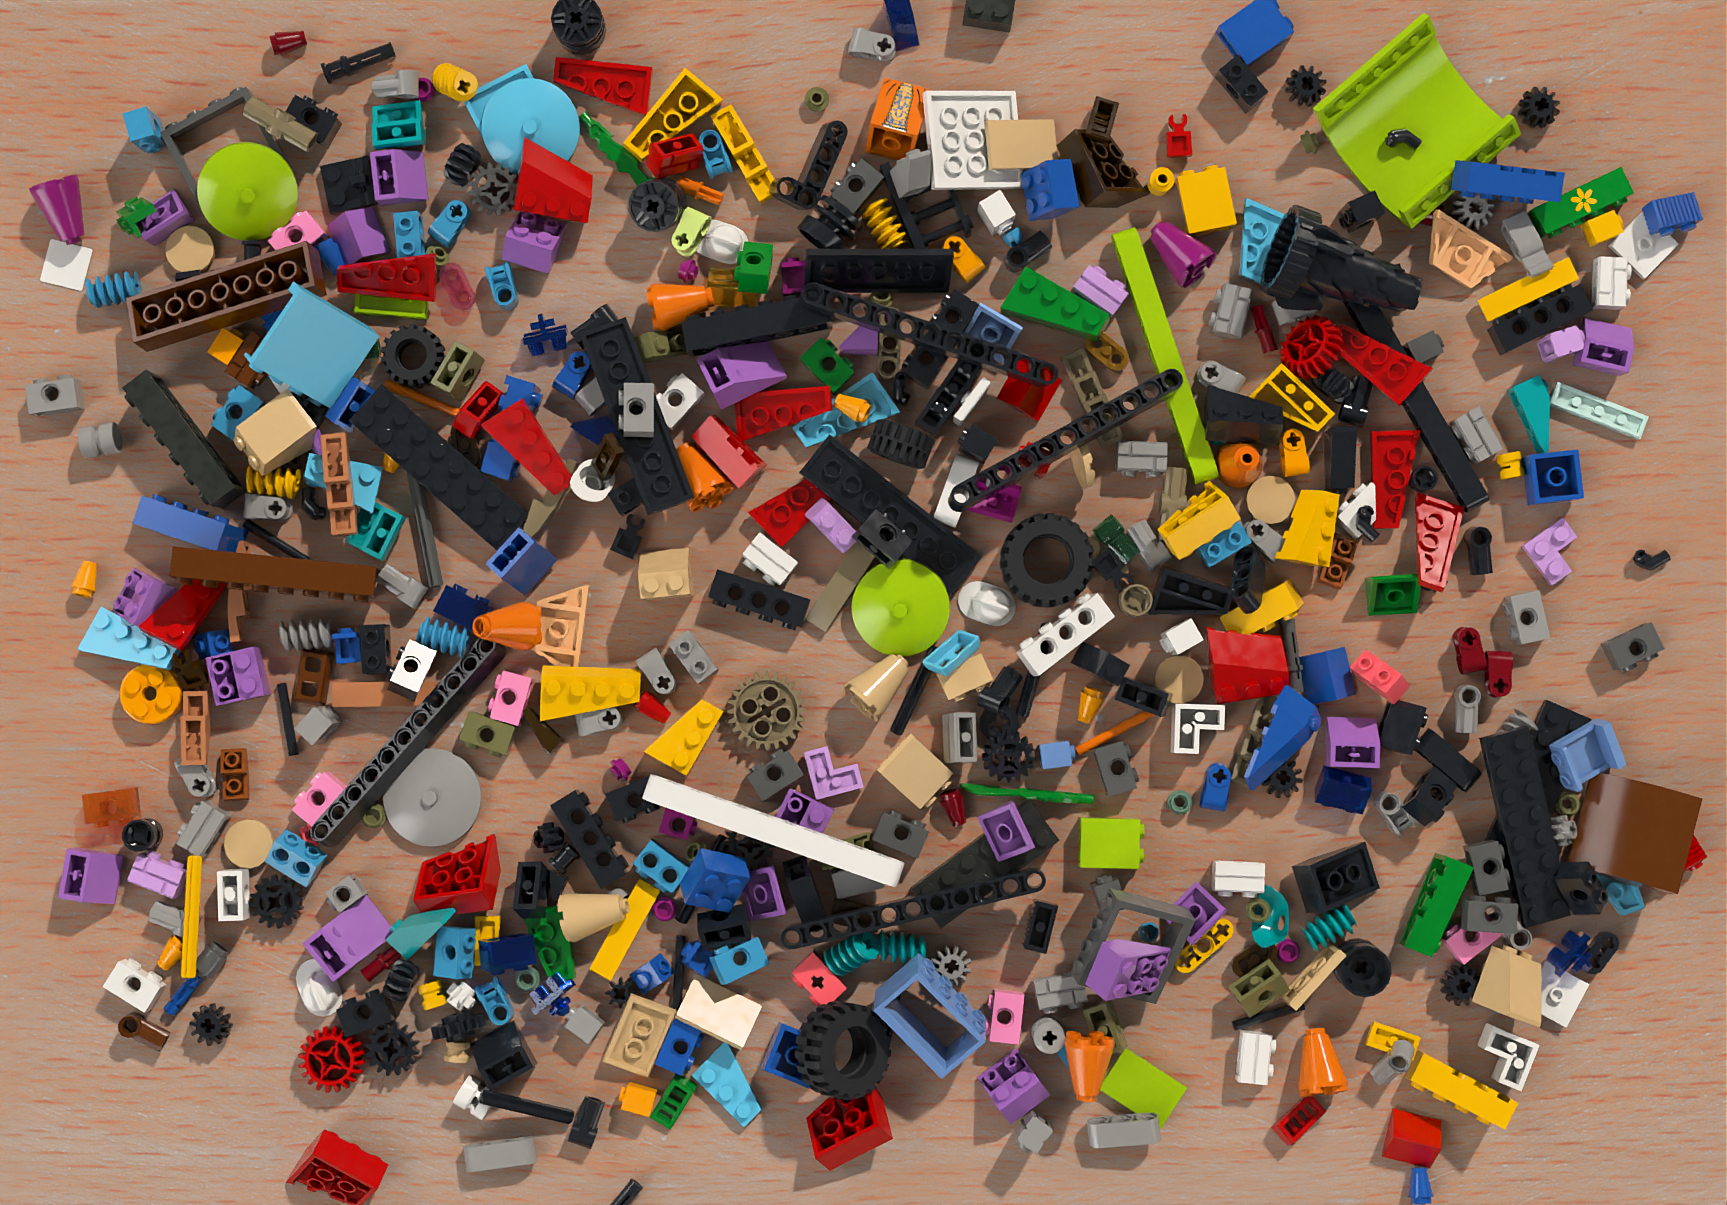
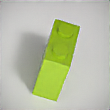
M1079 817L1078 866L1080 868L1139 869V863L1144 862V849H1140V839H1144V824H1140V819Z

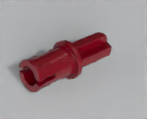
M1260 304L1252 307L1251 312L1257 328L1254 333L1258 335L1263 354L1277 350L1278 347L1272 331L1274 327L1269 325L1264 306Z
M391 946L384 953H378L377 958L361 969L360 972L368 982H371L385 969H391L390 966L400 959L402 955Z

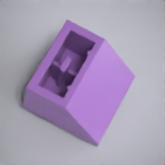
M396 149L370 152L375 201L380 206L429 201L423 152Z
M519 212L505 235L502 260L548 274L556 261L567 224L558 222L555 219Z
M1584 317L1581 330L1585 336V344L1582 350L1575 353L1573 365L1617 376L1629 373L1634 352L1632 328Z
M133 567L131 573L125 578V585L120 595L114 601L112 611L138 627L174 595L178 589Z
M249 647L205 658L216 706L271 695L261 647Z
M1326 717L1325 766L1380 768V739L1376 718Z
M790 788L776 817L823 833L835 809Z
M78 847L67 849L58 898L79 902L116 904L124 855Z
M1017 1048L978 1076L987 1093L1010 1124L1050 1096L1041 1080Z

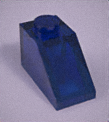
M883 0V7L892 38L895 42L896 52L919 46L910 1Z
M608 416L574 422L570 426L574 431L599 446L604 434L611 432L614 433L619 441L612 420Z

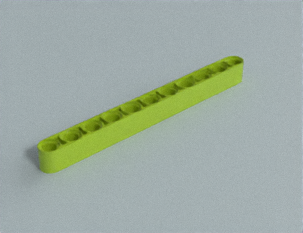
M1135 227L1111 234L1112 243L1156 374L1158 375L1168 369H1176L1183 377V383L1177 393L1165 401L1194 485L1219 478L1218 469L1209 442L1205 440V430L1138 231ZM1165 379V383L1168 386H1175L1172 380Z

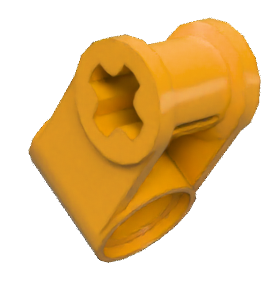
M952 236L944 242L942 249H949V244L952 246L957 244L959 246L958 254L953 252L952 266L965 283L970 282L986 268L981 259L971 251L960 237Z
M1298 429L1283 431L1279 443L1280 465L1283 476L1288 477L1309 473L1310 464L1303 433ZM1289 437L1295 438L1296 442L1292 444L1287 443L1286 439Z

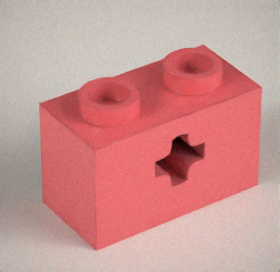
M1366 649L1350 666V669L1361 682L1392 704H1395L1410 687L1402 674Z
M814 950L792 970L794 975L792 980L800 989L805 987L811 993L809 998L817 1007L834 1001L847 989V985L828 968L824 960ZM813 976L817 978L822 976L823 985H812L814 980Z

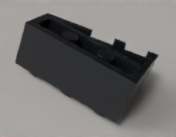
M1208 385L1204 403L1205 440L1279 445L1283 429V408L1281 406Z
M1162 565L1152 594V606L1147 613L1148 615L1227 614L1232 601L1230 595L1231 587Z

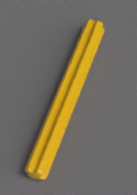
M191 855L187 858L181 977L194 978L196 976L203 860L202 856Z

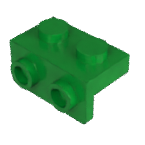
M136 196L127 200L124 203L125 207L116 211L119 216L116 221L123 232L140 238L142 234L135 223L156 212V209L148 200L142 197L138 199Z

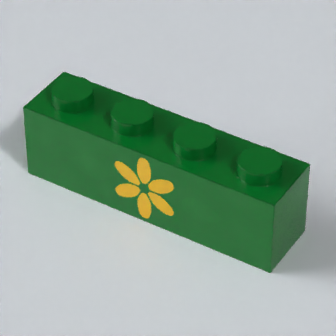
M1622 167L1562 194L1560 202L1547 201L1534 207L1527 213L1540 238L1547 235L1551 239L1563 233L1561 229L1569 225L1572 229L1584 223L1583 218L1589 215L1595 218L1606 213L1605 208L1612 204L1614 208H1617L1629 202L1627 197L1634 192Z

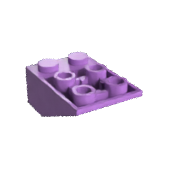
M769 341L721 347L696 358L721 410L787 378Z
M366 894L303 942V945L332 982H334L384 944L386 939L393 933L389 930L392 926Z
M1121 939L1102 942L1085 984L1105 1001L1153 992L1158 987L1162 971L1168 964L1171 949Z

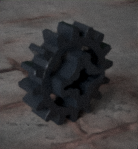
M1007 730L1004 736L997 732V739L988 738L990 745L984 744L983 749L985 753H982V761H985L983 762L984 769H989L990 777L997 774L999 782L1004 777L1007 783H1010L1012 777L1020 781V774L1028 776L1027 768L1033 769L1034 767L1032 760H1035V752H1032L1034 750L1033 744H1028L1027 736L1020 738L1018 731L1013 736L1010 734V730ZM1024 751L1025 756H1024V759H1023V761H1022V760H1021V756H1022V752ZM995 752V753H996V757H995V761L993 762L992 756H993V753Z
M725 830L728 839H723L722 843L728 845V847L723 849V852L738 856L733 848L741 849L748 871L750 865H754L756 869H759V862L767 864L766 856L773 857L774 854L770 851V848L776 846L743 834L736 836L737 832ZM748 838H751L754 844H750V848L743 844L748 842ZM759 850H762L758 856L754 857Z
M272 875L271 882L266 877L262 879L263 885L256 884L254 886L258 892L250 894V897L254 898L255 902L249 904V906L256 907V911L252 915L261 916L259 919L260 924L268 921L267 927L271 928L276 923L279 929L283 927L284 922L287 926L293 924L291 917L294 919L300 917L297 910H303L304 906L300 905L299 901L304 900L305 896L298 895L302 887L295 888V880L287 882L286 875L281 876L280 880H278L277 875ZM273 885L282 886L278 891H274L269 887ZM290 894L292 896L293 904L290 903ZM281 896L279 900L281 905L274 907L276 902L274 898ZM262 899L264 900L265 908L262 906ZM276 912L286 915L281 918L272 917Z
M466 1010L441 1018L442 1023L430 1029L433 1040L446 1038L447 1043L471 1037V1035L475 1034L474 1029L485 1026L486 1023L483 1013L470 1015V1011Z
M396 1021L393 1027L388 1022L384 1024V1030L380 1026L375 1028L377 1035L371 1033L368 1036L372 1042L365 1044V1047L371 1049V1051L365 1056L373 1058L369 1065L374 1066L377 1064L378 1073L385 1069L386 1076H390L394 1070L398 1076L401 1074V1068L407 1072L410 1069L408 1063H416L417 1060L413 1055L420 1053V1050L415 1049V1045L420 1043V1041L412 1039L416 1032L408 1033L407 1024L399 1028V1021ZM390 1033L387 1041H379L382 1035ZM401 1036L406 1040L407 1044L402 1041ZM392 1043L394 1044V1048L398 1049L393 1054L392 1050L388 1048V1046ZM378 1053L382 1055L385 1059L384 1061L379 1057ZM399 1056H407L402 1063L396 1064Z

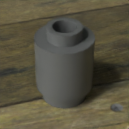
M213 941L197 957L196 974L203 979L207 977L213 978L226 962V956L229 952L223 946Z

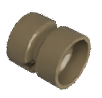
M1134 584L1127 586L1120 592L1117 602L1122 613L1127 616L1136 617L1149 611L1153 598L1152 593L1147 587Z

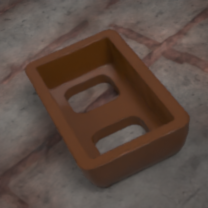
M303 648L301 650L294 692L295 702L318 706L326 705L334 659L332 651ZM308 657L321 659V669L318 673L305 669ZM304 681L316 682L318 684L316 696H305L301 693Z

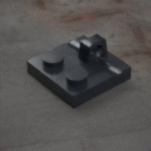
M368 156L320 166L331 215L379 205L375 201L372 169Z

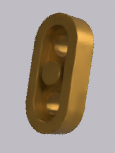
M1102 333L1099 339L1102 343L1100 348H1095L1093 346L1094 341L1086 338L1085 347L1087 352L1109 370L1118 372L1127 366L1129 361L1127 351L1107 334ZM1115 355L1121 359L1118 364L1113 363L1111 360Z

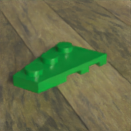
M558 905L548 906L545 918L524 919L528 928V934L536 945L539 952L538 956L550 981L576 978L573 944L571 941L568 942L563 935L559 921L563 920V911L558 912Z

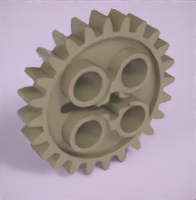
M767 671L764 672L763 678H760L756 672L755 680L753 681L748 676L745 677L746 685L738 683L741 689L740 692H731L736 696V700H728V703L734 705V709L727 710V713L734 714V718L728 722L736 723L737 725L732 731L740 730L742 733L738 739L741 740L747 737V746L754 741L756 742V749H759L761 744H765L766 751H768L772 743L776 749H779V741L788 745L786 737L790 736L795 739L796 736L793 730H802L797 725L798 721L803 722L806 720L800 716V713L807 711V709L801 708L799 705L805 701V699L797 698L801 690L793 691L792 688L795 682L793 681L787 685V676L778 680L777 672L774 673L772 678H769ZM768 687H774L778 692V696L774 701H768L764 696V692ZM782 698L786 699L784 704L771 711V717L763 715L754 722L748 723L749 718L763 710V704L768 707ZM749 699L754 700L757 704V709L752 714L746 713L743 708L744 702ZM780 708H787L790 711L791 716L787 722L778 720L777 712ZM761 720L766 721L770 726L768 733L765 735L759 734L756 730V724Z

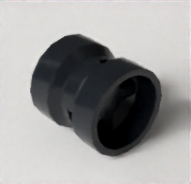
M1428 466L1413 470L1410 473L1409 486L1416 492H1425L1432 489L1438 480L1436 471Z

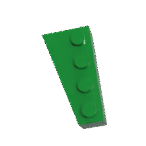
M1026 266L1000 307L1003 315L1021 318L1024 321L1045 325L1048 328L1062 330L1069 334L1097 342L1110 322V315Z
M1434 854L1399 944L1430 957L1438 952L1441 945L1440 939L1450 923L1452 913L1474 867L1441 854Z

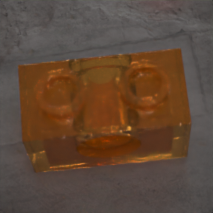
M138 787L82 795L85 824L94 823V828L110 826L109 821L118 820L119 825L127 824L133 821V818L141 817ZM110 802L115 803L117 808L114 815L108 811Z

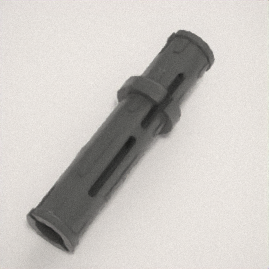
M1295 619L1281 620L1279 623L1289 672V686L1296 692H1304L1301 673L1303 665H1300Z

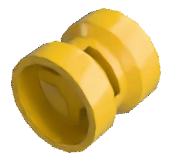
M1520 451L1496 456L1497 464L1501 467L1499 472L1501 480L1525 475L1524 468L1520 464L1522 459Z
M441 979L417 986L418 993L424 998L422 1002L424 1010L448 1003L446 995L441 993L443 986Z

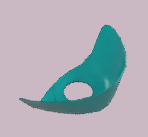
M1268 884L1264 886V893H1260L1258 898L1265 900L1269 904L1271 909L1270 916L1262 923L1252 922L1253 939L1263 948L1284 941L1289 930L1288 903L1281 893ZM1256 906L1254 914L1260 915L1263 911L1262 907ZM1284 915L1285 925L1282 930H1279V919Z

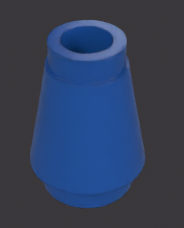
M329 238L316 245L315 249L319 251L320 260L336 276L337 268L340 265H345L337 242L334 243L332 238Z
M1412 1168L1409 1189L1411 1204L1432 1203L1431 1197L1434 1196L1427 1168Z

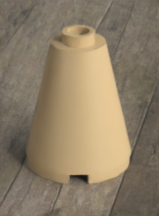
M891 654L846 682L842 690L845 695L848 692L852 695L850 701L860 712L868 718L874 716V721H877L881 718L908 674L907 666L909 664L901 655L895 656Z
M566 893L560 895L558 899V912L563 911V920H559L563 935L568 942H577L625 919L626 913H629L628 900L626 898L623 899L620 894Z

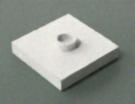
M1641 212L1623 230L1624 232L1608 245L1619 257L1628 258V265H1631L1632 270L1642 280L1678 245L1670 235L1661 237L1660 233L1650 235V230H1648L1646 225L1647 221H1645V216H1643L1644 212Z
M983 377L972 393L968 390L960 401L963 405L953 418L955 424L961 426L979 403L991 384L988 379Z
M1543 960L1541 964V1014L1567 1028L1589 984Z

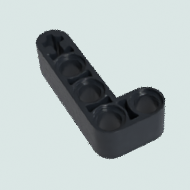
M838 120L823 124L798 181L791 177L776 178L770 184L771 195L797 210L813 209L814 205L819 202L847 137L846 125ZM822 148H824L828 154L826 161H824L820 156V151ZM813 170L818 174L816 183L811 180L810 176ZM782 182H784L788 188L787 193L785 195L782 194L780 191V184ZM803 193H806L808 196L807 205H804L801 201Z

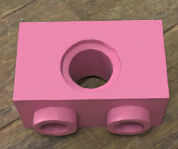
M304 211L303 213L298 212L290 219L291 223L286 227H280L275 230L268 242L275 250L303 241L309 242L315 248L316 245L327 240L329 236L313 216ZM296 232H302V239L297 243H293V235Z
M503 671L502 675L498 674L495 682V688L498 689L495 698H491L488 712L491 713L490 718L521 726L524 718L523 710L527 708L534 678L509 671ZM509 690L513 691L516 695V700L511 705L507 704L504 700V695Z
M329 771L323 772V774L319 772L311 780V788L307 792H301L294 801L296 805L292 810L311 827L347 787ZM317 792H322L325 796V801L322 805L317 804L315 801Z
M1485 912V918H1486V920H1487V921L1491 920V918H1490V917L1488 916V914ZM1460 923L1448 927L1444 931L1445 935L1441 940L1456 960L1465 964L1503 934L1475 931L1474 938L1467 941L1465 938L1466 930L1461 929Z
M994 989L993 995H989L987 1009L991 1010L990 1020L986 1019V1034H988L989 1041L1019 1045L1025 996L1023 992ZM1002 1010L1009 1011L1011 1014L1010 1019L1004 1023L997 1020V1015Z

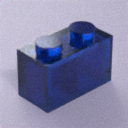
M456 583L453 587L446 585L433 611L473 631L474 619L480 615L492 612L493 607L488 605L490 600L478 594L473 598L466 594L468 589Z
M1323 765L1315 786V803L1363 815L1372 793L1371 777Z
M518 933L478 940L481 970L490 972V975H501L505 973V969L513 968V971H523L528 969V965L536 964L533 934Z

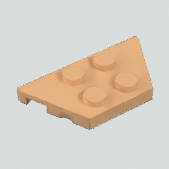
M1440 210L1434 211L1429 264L1463 286L1473 288L1481 282L1482 278L1491 275L1496 271V268L1512 260L1513 256Z
M583 585L537 601V606L541 609L540 620L543 639L539 645H535L531 650L540 656H544L554 666L579 667L590 585Z

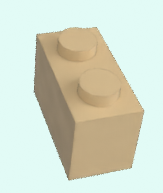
M981 653L967 659L948 677L936 673L947 700L953 698L954 702L968 697L966 692L972 689L980 692L986 686L990 687L988 682L993 680Z

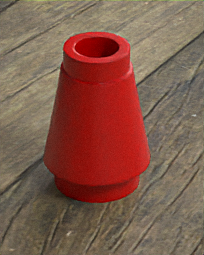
M646 690L641 694L640 702L634 704V707L638 709L637 712L661 724H664L671 715V712L652 692L648 693Z

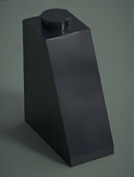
M1357 426L1332 427L1323 432L1325 490H1333L1335 494H1348L1347 490L1355 487Z
M1085 642L1080 644L1070 662L1112 687L1120 685L1130 667V664L1109 652Z
M802 855L782 862L787 885L801 922L825 917L826 913L806 856ZM819 925L810 927V932L822 930V927Z

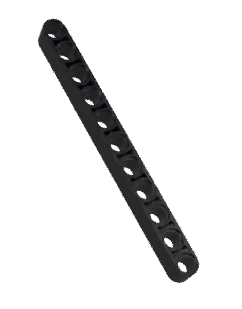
M818 283L807 284L800 293V301L808 309L1038 387H1048L1058 378V369L1052 363ZM814 290L818 294V300L814 302L809 301L805 295L806 291ZM832 298L839 299L842 307L840 309H833L829 304V300ZM853 307H862L865 311V316L861 318L855 316ZM877 315H886L888 325H880L876 319ZM900 323H909L912 328L911 333L902 332ZM924 330H931L935 335V340L932 342L927 341L923 335ZM948 338L957 340V349L954 350L948 347ZM974 345L981 349L980 357H974L971 354V346ZM998 353L1004 357L1003 365H998L994 362V354ZM1019 361L1027 365L1026 373L1018 371L1017 363ZM1041 369L1049 371L1051 376L1049 381H1044L1040 377Z
M1349 300L1343 302L1360 333L1407 355L1380 307L1371 304L1369 307H1365ZM1422 381L1402 403V406L1415 429L1420 430L1422 441L1459 505L1464 507L1466 513H1469L1488 502V494Z
M1176 369L1165 370L959 483L952 489L949 495V507L955 512H963L1174 396L1183 383L1182 374ZM1165 379L1172 380L1175 386H1168L1165 383ZM1144 391H1151L1154 394V398H1148ZM1123 402L1131 403L1134 409L1129 410L1125 408ZM1102 414H1110L1113 421L1105 420ZM1081 425H1089L1092 428V432H1085ZM1067 436L1071 439L1072 443L1065 444L1061 441L1060 437ZM1039 448H1047L1051 455L1045 456L1041 454ZM1018 460H1027L1030 467H1022ZM997 471H1005L1009 478H1000ZM976 483H985L988 490H979L976 487ZM954 495H964L966 497V502H958L955 499Z
M479 638L317 819L310 831L313 840L331 848L337 846L503 660L506 654L504 645Z
M1028 868L803 921L787 926L781 934V942L785 948L797 949L1041 891L1045 887L1046 878L1040 869ZM1033 873L1039 874L1042 879L1041 883L1037 886H1031L1027 882L1028 877ZM1008 879L1017 882V888L1012 892H1008L1003 888L1004 882ZM983 885H989L992 887L993 893L990 897L984 898L979 894V888ZM958 891H965L968 893L969 899L965 903H958L954 898L955 894ZM935 896L941 897L945 902L944 906L940 909H935L930 904L931 899ZM908 903H917L920 906V912L915 915L909 914L906 910ZM886 908H892L896 912V917L893 920H886L882 915V911ZM868 914L871 916L872 923L868 926L861 925L858 921L859 915ZM838 919L846 921L848 928L843 932L837 931L834 927V922ZM813 925L821 926L823 935L821 937H814L810 933V927ZM788 931L797 932L799 941L796 943L789 942L786 938V933Z

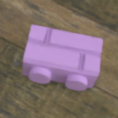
M1089 265L1073 286L1071 292L1108 313L1111 319L1129 294L1125 291L1127 287L1116 279L1112 282L1105 277L1107 273L1099 266L1095 265L1093 268Z
M1575 325L1550 333L1539 339L1537 346L1542 361L1548 363L1582 350L1585 344V336L1582 330H1579Z
M823 498L819 499L806 512L805 516L842 553L846 552L856 542L851 537L855 530Z
M147 850V853H139L127 879L128 882L171 899L179 898L186 882L187 869L183 868L184 863L173 859L167 862L160 859L161 854L151 850Z

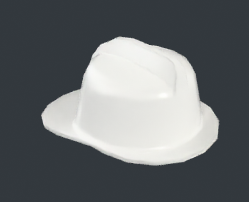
M711 219L710 227L704 235L697 252L704 257L721 263L734 264L737 263L738 251H743L744 241L748 242V238L736 226Z
M592 459L584 461L571 477L570 486L573 492L581 499L588 502H599L612 489L615 482V474L613 473L611 479L602 482L591 464Z
M975 581L968 583L962 588L958 597V604L964 615L988 625H1005L1015 614L1016 604L1010 592L985 582Z
M315 959L304 962L296 975L297 987L304 1005L311 1013L317 1016L333 1014L342 1003V992L338 981L332 982Z

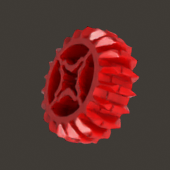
M1316 314L1313 317L1306 316L1304 322L1298 320V325L1291 327L1292 331L1289 334H1285L1286 341L1281 342L1283 349L1279 353L1282 356L1280 359L1282 364L1299 379H1317L1319 373L1325 375L1326 369H1333L1332 363L1339 361L1337 355L1343 352L1341 346L1344 344L1342 340L1343 334L1337 327L1338 325L1327 317H1320Z
M338 1025L333 1026L331 1031L328 1026H324L322 1032L316 1029L313 1032L314 1037L311 1035L306 1037V1041L309 1044L303 1043L300 1047L306 1052L298 1054V1058L305 1060L298 1067L306 1068L307 1070L302 1073V1077L304 1078L308 1075L311 1077L308 1081L309 1085L316 1081V1090L318 1091L325 1085L326 1093L331 1092L332 1086L335 1092L341 1091V1085L345 1089L349 1088L350 1082L355 1083L358 1080L355 1074L360 1075L363 1073L362 1068L357 1065H364L366 1063V1060L359 1058V1056L365 1054V1050L357 1049L362 1042L357 1041L354 1043L352 1041L356 1034L345 1037L343 1029L339 1033ZM321 1041H336L330 1050L316 1048ZM343 1045L349 1052L350 1063L348 1062L349 1059H346L342 1054ZM334 1053L333 1055L336 1057L334 1059L337 1061L330 1065L327 1057ZM314 1055L315 1059L321 1063L322 1068L320 1072L315 1066ZM334 1068L348 1070L342 1077H328Z

